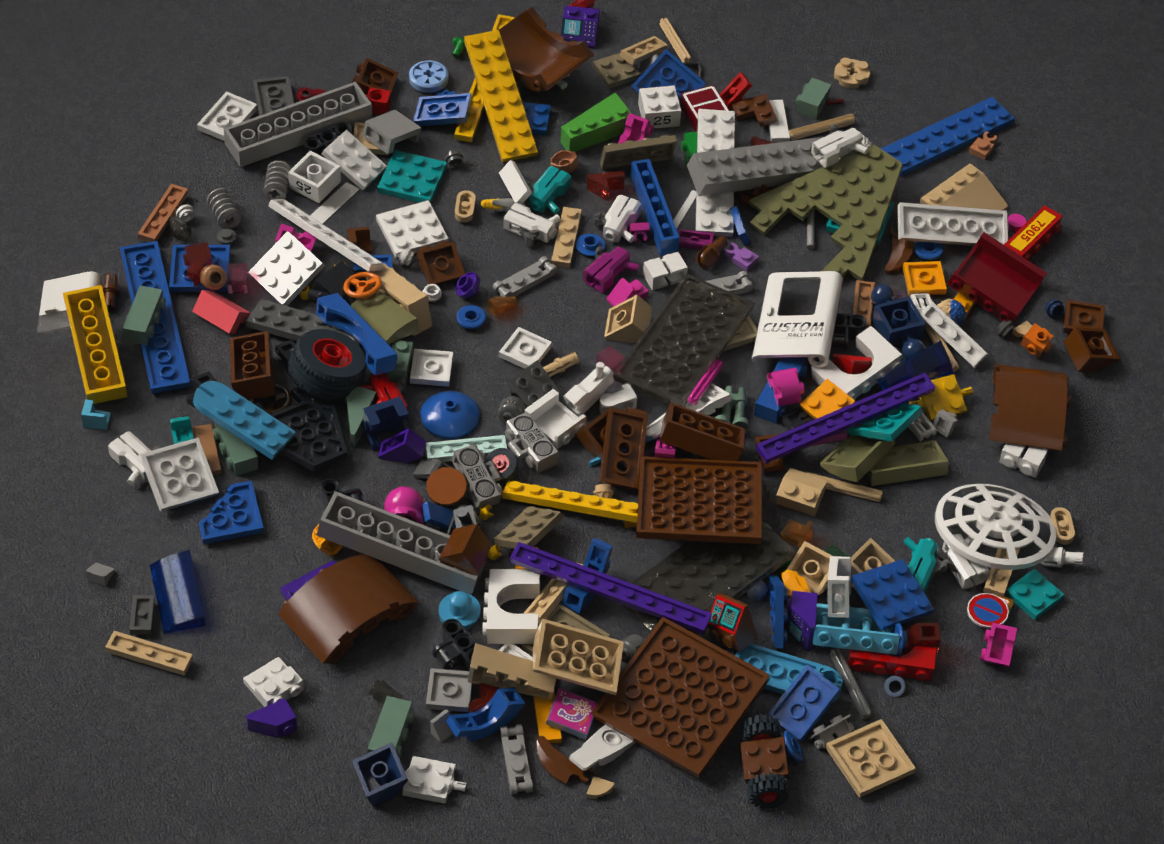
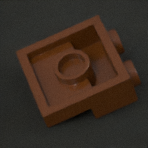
M366 57L363 64L359 63L356 69L358 76L355 75L351 83L356 82L364 94H368L370 87L392 92L398 72Z
M444 241L434 247L425 246L417 253V260L422 273L425 274L428 285H441L456 281L465 275L454 241L449 243Z

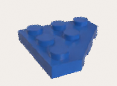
M665 49L635 81L630 89L639 95L640 88L675 86L677 97L680 99L681 93L703 88L706 83L671 52Z
M252 480L231 484L224 497L215 503L210 509L209 515L199 523L203 545L264 533Z
M769 575L768 597L770 607L773 609V611H770L772 631L775 632V635H772V644L774 648H783V642H787V630L784 629V621H787V609H785L784 600L788 599V590L777 575Z

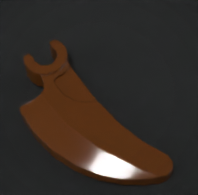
M894 228L890 229L892 252L889 262L885 267L887 274L894 273L903 268V263L910 261L914 250V241L898 240V233L894 232Z
M544 736L537 738L539 761L551 777L564 785H567L568 781L573 777L579 778L583 784L589 783V779L583 775L585 773L594 775L592 767L583 771L570 761L568 757L557 751Z

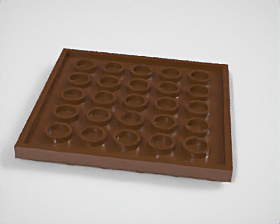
M641 456L636 538L761 544L762 462Z
M662 617L620 673L616 695L606 693L591 712V715L599 722L700 778L767 685L770 675Z

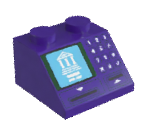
M565 6L561 36L565 38L566 42L585 41L589 48L595 49L600 9Z
M792 590L791 599L788 598L786 602L787 621H784V623H788L787 632L806 651L811 652L818 593Z

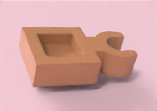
M986 131L983 134V139L978 137L971 145L969 153L985 160L992 152L997 136L988 138L989 132Z

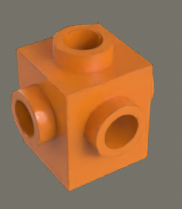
M1034 323L1023 337L1020 345L1030 354L1040 357L1043 352L1047 354L1053 344L1050 342L1053 335L1047 329L1041 328Z

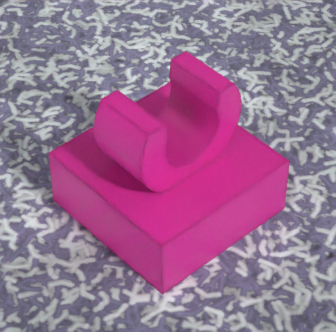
M649 222L630 223L629 233L635 237L633 242L637 241V235H641L643 242H646L647 234L650 230Z

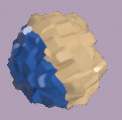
M947 299L937 304L958 326L961 325L967 315L964 306L957 300Z

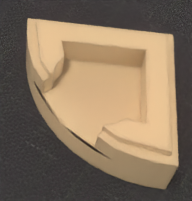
M1026 321L1015 327L1012 334L1019 338L1024 337L1032 325Z
M594 776L586 798L597 799L600 796L608 795L613 790L614 783Z

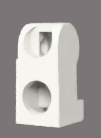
M630 384L622 385L621 391L603 394L600 397V413L602 414L610 407L624 411L626 407L635 409L637 406V396Z

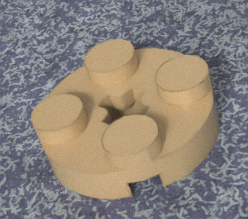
M842 58L835 67L834 78L835 80L837 78L839 84L845 88L856 89L859 88V85H866L869 81L870 70L868 63L865 61Z

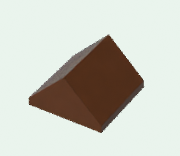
M477 524L456 528L445 545L439 561L477 576L492 544Z

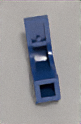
M594 538L591 541L583 566L607 574L611 564L609 559L613 546ZM569 585L566 587L561 605L581 613L596 594Z
M515 687L501 688L497 690L493 698L481 709L468 714L450 715L446 722L456 737L466 736L469 742L479 740L500 730V727L507 725L519 713L525 702Z

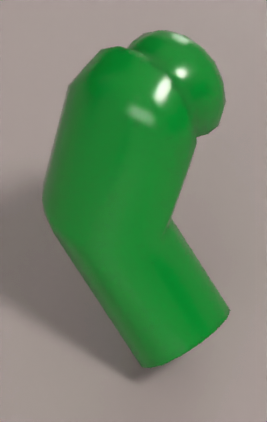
M454 37L452 43L455 48L452 56L460 58L465 48L464 38Z

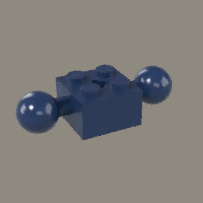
M886 284L876 286L871 293V300L875 305L872 321L879 334L893 347L904 344L902 356L907 362L912 364L921 362L927 352L925 344L920 341L923 339L926 324L912 299L906 297L895 300V292L892 287Z

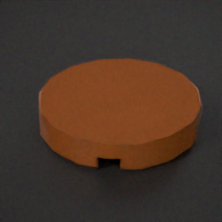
M443 467L435 470L429 476L426 490L429 499L434 504L441 507L454 506L464 499L467 493V482L459 470Z

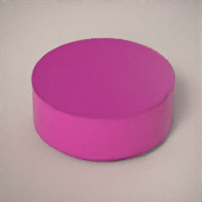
M1011 214L1007 219L1008 228L1015 232L1026 223L1025 217L1020 214Z

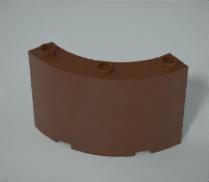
M530 7L500 28L499 32L515 82L526 89L544 92L593 57L594 54L585 41L566 42L565 38L555 31L551 33L546 28L547 24L540 18L533 7Z
M995 363L992 383L994 388L993 405L996 406V414L991 416L989 440L1062 450V446L1066 447L1067 435H1064L1066 408H1069L1071 396L1067 395L1069 377L1066 376V373Z
M361 554L344 559L328 568L321 569L316 576L283 603L278 615L322 663L336 664L340 657L353 645L352 640L360 633L365 635L378 627L379 622L384 619L389 622L395 619L408 618L419 602L378 559Z

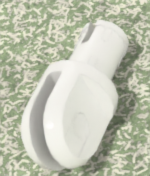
M1054 547L1050 555L1041 564L1062 568L1064 564L1083 566L1084 553L1067 552L1063 547Z

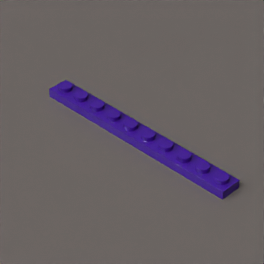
M923 373L758 443L756 450L767 464L934 392L936 387L927 374Z
M521 542L517 543L510 557V563L660 619L665 617L679 626L703 635L712 618V613Z

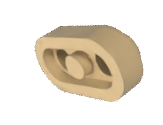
M466 190L461 191L457 195L455 218L459 222H469L473 219L476 202L473 192Z
M1055 508L1050 515L1056 529L1055 541L1063 545L1070 544L1075 535L1071 514L1065 508Z

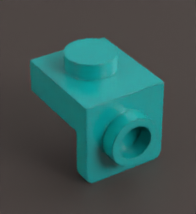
M189 416L170 420L174 444L194 439Z

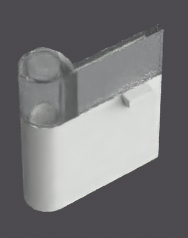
M90 271L44 281L37 327L38 336L70 329L63 293L101 285V275Z

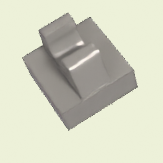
M942 409L938 411L933 425L938 432L947 438L951 436L958 421L956 419L957 415L953 412L947 413Z

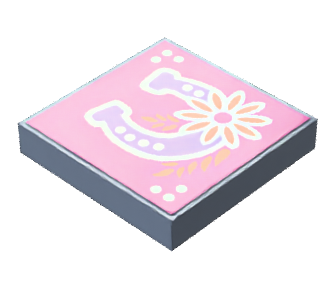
M558 688L545 724L586 740L594 718L591 712L598 702Z

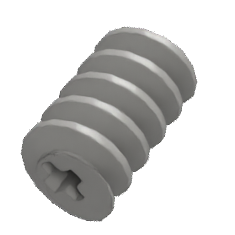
M274 161L267 167L263 194L269 201L286 198L289 182L288 172L291 170V167L286 162Z
M224 188L213 190L207 197V204L215 216L218 225L223 229H232L238 226L241 222V216L233 204L228 191Z

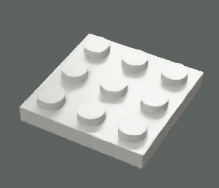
M429 200L376 215V221L395 258H399L403 249L407 250L410 248L412 252L417 253L425 246L434 247L444 241L449 243V238Z
M287 231L248 273L282 305L288 306L325 265Z
M199 438L140 455L160 512L213 497L219 493Z

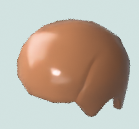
M561 150L550 158L551 166L558 168L559 172L562 170L571 174L578 166V158L574 151Z

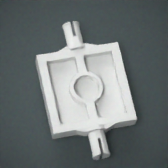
M413 756L410 767L405 771L408 781L403 787V796L446 804L447 797L452 789L465 792L467 783L454 781L456 764Z

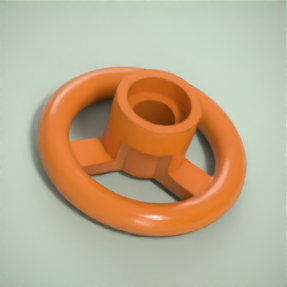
M360 272L350 276L345 281L343 289L352 298L366 300L379 291L382 282L380 277L374 273ZM360 278H371L370 280H367V281H365V280H362V281L357 280V279H360ZM350 284L356 286V292L349 289Z

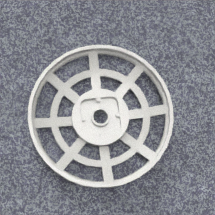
M991 484L960 486L949 491L941 498L935 512L937 531L946 544L961 556L980 565L1005 570L1025 569L1043 562L1054 548L1056 529L1050 516L1035 501L1009 488ZM978 490L963 498L954 496L962 492ZM983 495L986 501L976 503L969 499ZM992 495L1004 497L1009 500L1006 503L994 500ZM946 501L957 503L955 509L956 518L944 521V503ZM1016 504H1019L1029 514L1019 513V511L1016 508H1014V506ZM963 505L974 508L973 515L962 516ZM1030 507L1036 510L1041 516L1036 515ZM1022 520L1033 521L1034 528L1032 532L1022 526ZM973 522L980 532L977 534L966 523ZM1039 522L1049 526L1051 536L1048 544L1037 537L1040 529ZM959 524L960 528L974 540L967 547L957 540L947 527ZM1019 532L1027 537L1016 542L1012 540V537ZM991 536L994 538L1003 539L1004 542L990 540L986 537ZM1032 542L1042 549L1033 556L1019 559L1015 549L1025 547ZM981 544L1007 549L1009 559L984 555L977 552V549Z

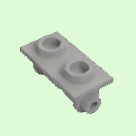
M850 714L844 718L841 715L830 720L831 725L825 727L823 724L812 730L814 735L808 739L815 738L814 744L816 748L825 749L826 743L835 740L832 734L840 738L854 730L853 724L851 722L848 723L846 720L850 717Z

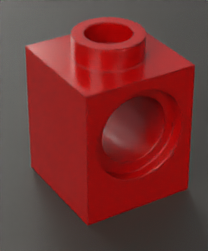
M370 87L368 94L365 95L372 104V114L382 115L388 113L391 106V91Z

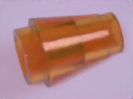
M515 296L492 297L487 302L488 310L491 314L499 315L517 307V299Z

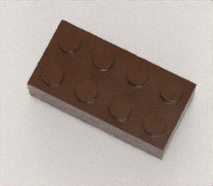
M264 331L230 338L231 385L233 391L248 401L276 395L273 347L269 332Z
M670 402L662 421L659 441L668 446L681 448L687 453L698 454L704 459L738 461L744 447L745 429Z

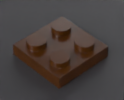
M1067 300L1063 333L1070 334L1075 327L1103 329L1105 306Z

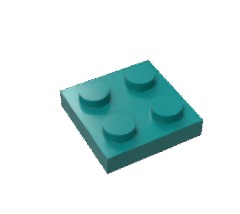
M1035 569L1005 591V595L1009 599L1014 600V603L1033 620L1039 618L1063 600L1064 594Z

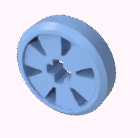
M431 60L421 61L410 69L409 81L412 87L420 92H437L447 85L448 70L439 62Z

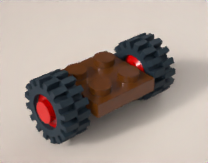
M756 715L754 719L750 717L741 726L743 742H740L745 784H748L749 801L755 807L759 805L760 808L765 806L771 808L773 805L778 807V804L783 805L784 801L787 802L789 798L787 785L789 774L785 741L781 735L780 721L777 718L773 719V716L767 718L766 715H762V717Z

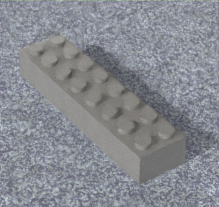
M353 82L224 128L225 145L238 165L243 167L304 145L307 137L338 123L346 122L352 127L355 126V122L365 123V121L372 119V104L358 84Z
M823 137L694 153L687 167L698 196L752 190L756 187L761 188L762 184H765L767 187L782 186L823 167L811 153L812 143Z
M336 491L320 519L317 532L319 537L472 595L487 560L486 557L477 576L439 561V557L450 535Z

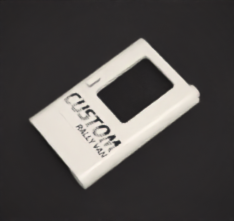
M835 271L779 272L770 274L767 281L752 362H755L757 358L808 357L812 366L818 368L825 367L828 364L843 282L842 275ZM821 281L816 310L813 315H778L785 282ZM819 357L820 362L815 361L813 358Z

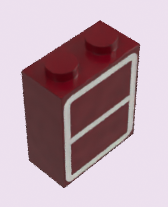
M714 85L681 93L680 108L695 132L698 130V109L730 111Z

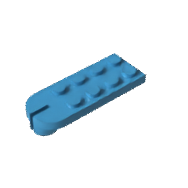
M205 382L195 391L193 403L199 412L271 460L295 436L296 432L220 382Z
M752 643L741 652L737 651L735 655L769 674L770 680L764 689L779 694L786 692L807 664L840 690L842 687L843 679L835 669Z

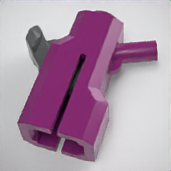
M597 247L596 260L583 271V281L590 287L594 286L596 291L604 293L613 285V279L624 269L637 272L639 264L630 262V254L626 249L616 247L610 253H603V248Z

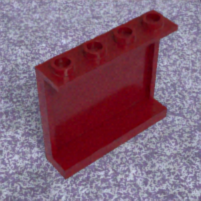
M983 232L976 245L952 274L947 285L1001 321L1005 320L1008 322L1011 320L1013 323L1047 273Z

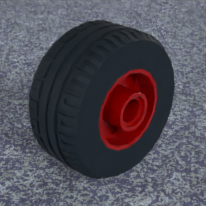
M329 329L311 330L301 335L297 339L288 361V370L294 383L308 395L325 401L345 399L357 386L359 387L367 367L366 358L360 346L348 336Z

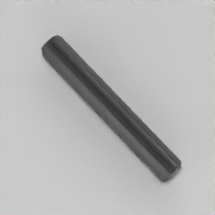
M840 648L832 649L830 656L863 720L871 718L873 712Z

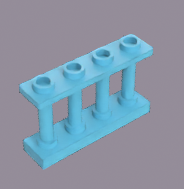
M817 603L813 645L896 655L900 635L892 633L893 627L881 631L868 609L849 607V618L828 617V604Z

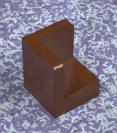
M369 227L347 229L348 241L365 252L372 253Z

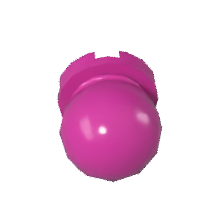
M400 486L387 495L384 502L385 511L424 525L423 497L415 489Z

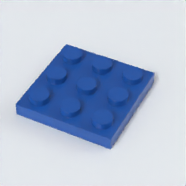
M173 245L169 284L170 292H201L202 290L228 292L230 245ZM214 264L225 270L227 280L222 288L212 290L202 285L200 273L207 265Z
M903 559L855 574L850 579L881 631L894 627L897 623L903 624L927 616L934 611L933 606Z

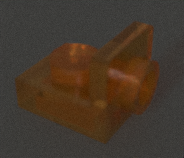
M790 519L782 530L780 538L801 547L804 541L810 542L813 537V522L809 521L804 526Z

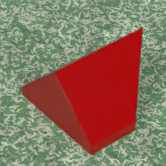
M833 354L832 363L841 371L856 375L866 372L871 367L872 358Z

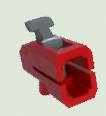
M386 373L373 374L369 377V385H359V387L376 391V404L401 397L408 411V406L402 396V392L406 390V380L404 377H400L399 382H393L389 380Z

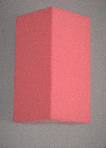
M207 290L201 291L192 310L195 314L230 334H236L240 323L246 324V320L251 312L215 291Z

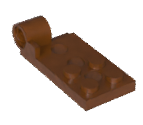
M626 407L625 411L609 408L599 484H609L632 491L639 490L641 456L643 457L648 421L647 411ZM621 428H628L630 435L623 434ZM619 446H626L628 453H622L619 450ZM617 464H623L626 467V471H619Z

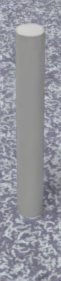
M815 209L807 216V249L809 250L814 249Z

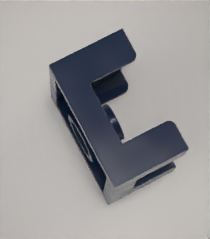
M401 397L363 408V431L372 451L380 449L381 446L376 436L395 431L398 434L407 429L403 418L405 417L408 420L409 413Z

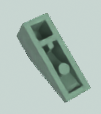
M358 386L345 398L351 447H356L363 433V408L375 405L377 402L376 391Z

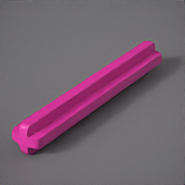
M719 359L713 361L687 399L689 403L697 405L722 369V361H719Z

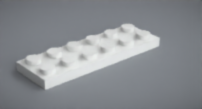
M913 203L898 204V240L975 246L980 236L985 232L1003 245L1008 241L1007 211Z

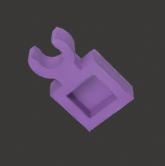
M735 243L730 244L731 250L724 249V255L732 258V263L745 271H748L758 262V255L745 247L741 250L738 249Z

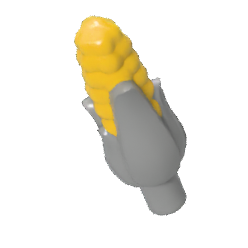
M511 198L486 199L481 202V206L486 209L496 210V212L502 211L507 213L515 202Z

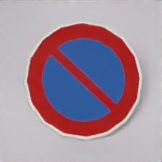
M978 594L972 597L967 607L969 618L973 623L983 628L990 629L992 623L1003 625L1008 618L1009 610L1007 604L1003 599L994 594Z

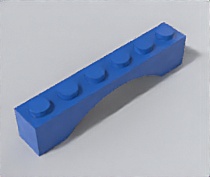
M338 293L317 298L316 315L325 324L346 331L362 344L366 352V367L374 375L396 370V361L398 360L396 351L369 326Z

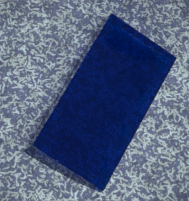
M940 340L876 380L882 390H885L923 373H926L929 379L933 380L953 375L954 372L949 356Z
M190 550L169 555L150 564L163 633L206 626Z

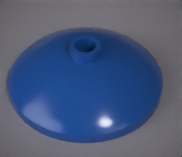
M445 391L431 396L424 402L420 417L423 427L433 436L442 439H459L475 430L480 420V411L476 402L466 394Z

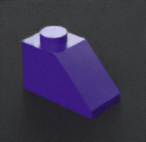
M408 428L382 441L378 458L381 460L410 463L423 456L426 441Z
M284 698L246 715V725L249 731L279 738L283 735H289L297 729V719Z

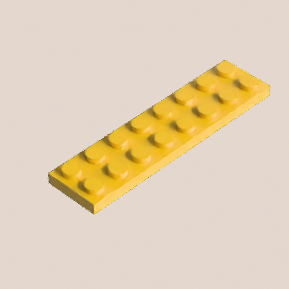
M499 30L464 36V43L502 163L537 156L538 151Z

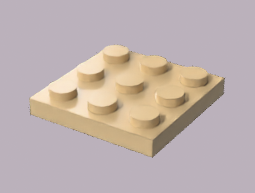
M882 719L826 743V750L859 798L914 774L916 770Z

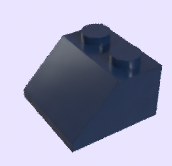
M392 742L352 760L366 797L372 807L393 799L408 781Z

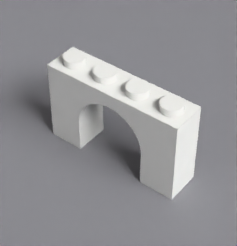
M870 326L856 336V348L866 357L872 358V366L866 372L856 375L847 374L828 360V364L825 367H812V379L820 386L828 378L851 398L856 400L862 393H867L872 386L882 382L886 376L898 371L902 366V354Z
M490 569L489 578H485V590H489V592H485L484 603L488 607H484V620H487V622H483V635H487V644H534L535 633L539 627L538 614H513L502 610L500 606L512 599H536L540 594V573L529 569Z

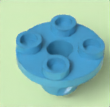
M463 591L449 594L440 602L439 617L442 624L448 619H456L466 630H469L480 617L481 608L478 600Z

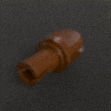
M719 236L712 244H706L696 256L697 264L702 268L712 266L720 257V251L728 245V240L724 236Z
M106 273L102 289L107 309L109 306V312L115 311V298L120 294L118 276L114 273L111 280V273Z

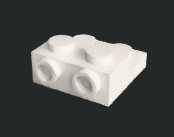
M280 657L275 658L243 678L244 684L264 707L284 698L288 700L304 690L301 677L291 666L287 667Z

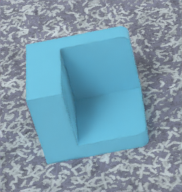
M85 400L81 414L83 428L107 430L111 417L110 412L95 411L94 401Z

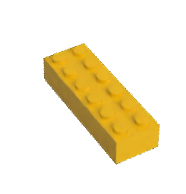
M102 285L64 292V303L87 400H93L94 404L127 397L124 376Z

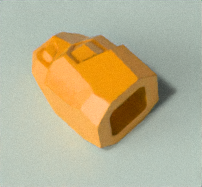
M318 524L312 533L315 545L328 556L337 554L343 546L317 536Z
M787 569L782 573V579L790 599L792 590L811 592L805 577L799 576L797 571Z

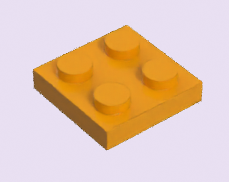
M941 261L903 263L908 296L917 293H929L930 295L946 294L947 288Z
M827 378L800 403V408L813 419H817L856 401Z

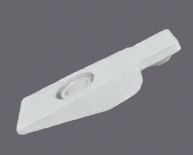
M604 725L580 749L572 753L569 759L580 769L586 771L597 762L600 766H603L615 760L636 742Z

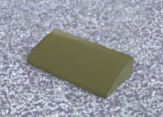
M378 291L369 299H357L351 305L387 344L419 332L418 318L381 291Z
M849 434L847 439L843 440L820 462V465L828 472L840 478L858 482L895 445V439L886 442L881 439H869L864 436H852Z
M936 440L895 446L866 473L870 485L876 486L948 475L949 461Z

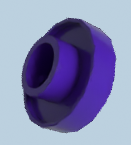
M468 272L460 277L456 285V294L462 299L475 296L480 290V277L474 272Z

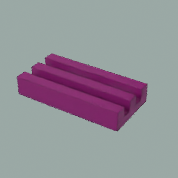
M677 229L680 237L679 247L701 250L706 244H712L714 241V233Z

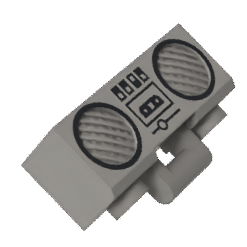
M527 412L506 422L505 435L510 441L508 447L519 460L526 457L528 466L533 468L537 474L558 464V451Z
M476 444L454 451L452 462L456 470H459L464 475L467 482V492L474 506L481 509L486 505L492 506L499 503L502 488L496 482L501 480V476L493 461L484 463V452L479 450Z

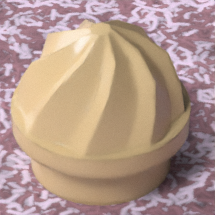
M599 484L595 486L593 494L598 497L611 499L614 491L611 490V485Z

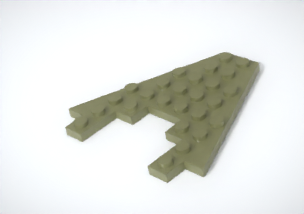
M871 145L867 147L869 150L866 155L856 152L840 159L839 162L827 168L822 167L750 199L749 205L760 212L750 222V227L765 236L788 212L803 221L816 209L841 226L831 236V241L843 249L822 271H835L840 273L842 277L849 273L859 281H863L898 183L903 163L876 145Z

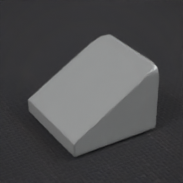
M96 562L86 570V578L89 581L106 586L115 569Z
M447 709L430 721L431 734L439 742L445 741L454 734L446 722L450 716Z

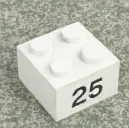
M675 86L639 89L638 105L642 118L649 120L650 125H653L654 128L680 126L681 108Z
M309 151L288 172L289 188L320 203L341 182L340 165Z

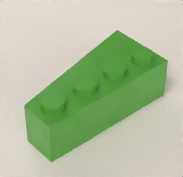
M614 93L561 127L560 143L567 151L576 152L622 135L625 131L626 120L631 112L619 96Z

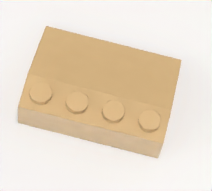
M970 163L920 199V204L1002 211L1008 209L1007 203L985 174Z
M542 619L535 633L533 672L616 695L624 642Z

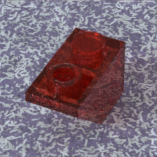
M208 242L185 246L186 254L182 255L184 265L189 267L186 268L188 279H192L194 287L201 283V270L205 266L212 264Z
M916 623L903 630L907 633V647L902 650L901 655L908 654L915 645L936 648V655L938 654L941 641L938 623Z

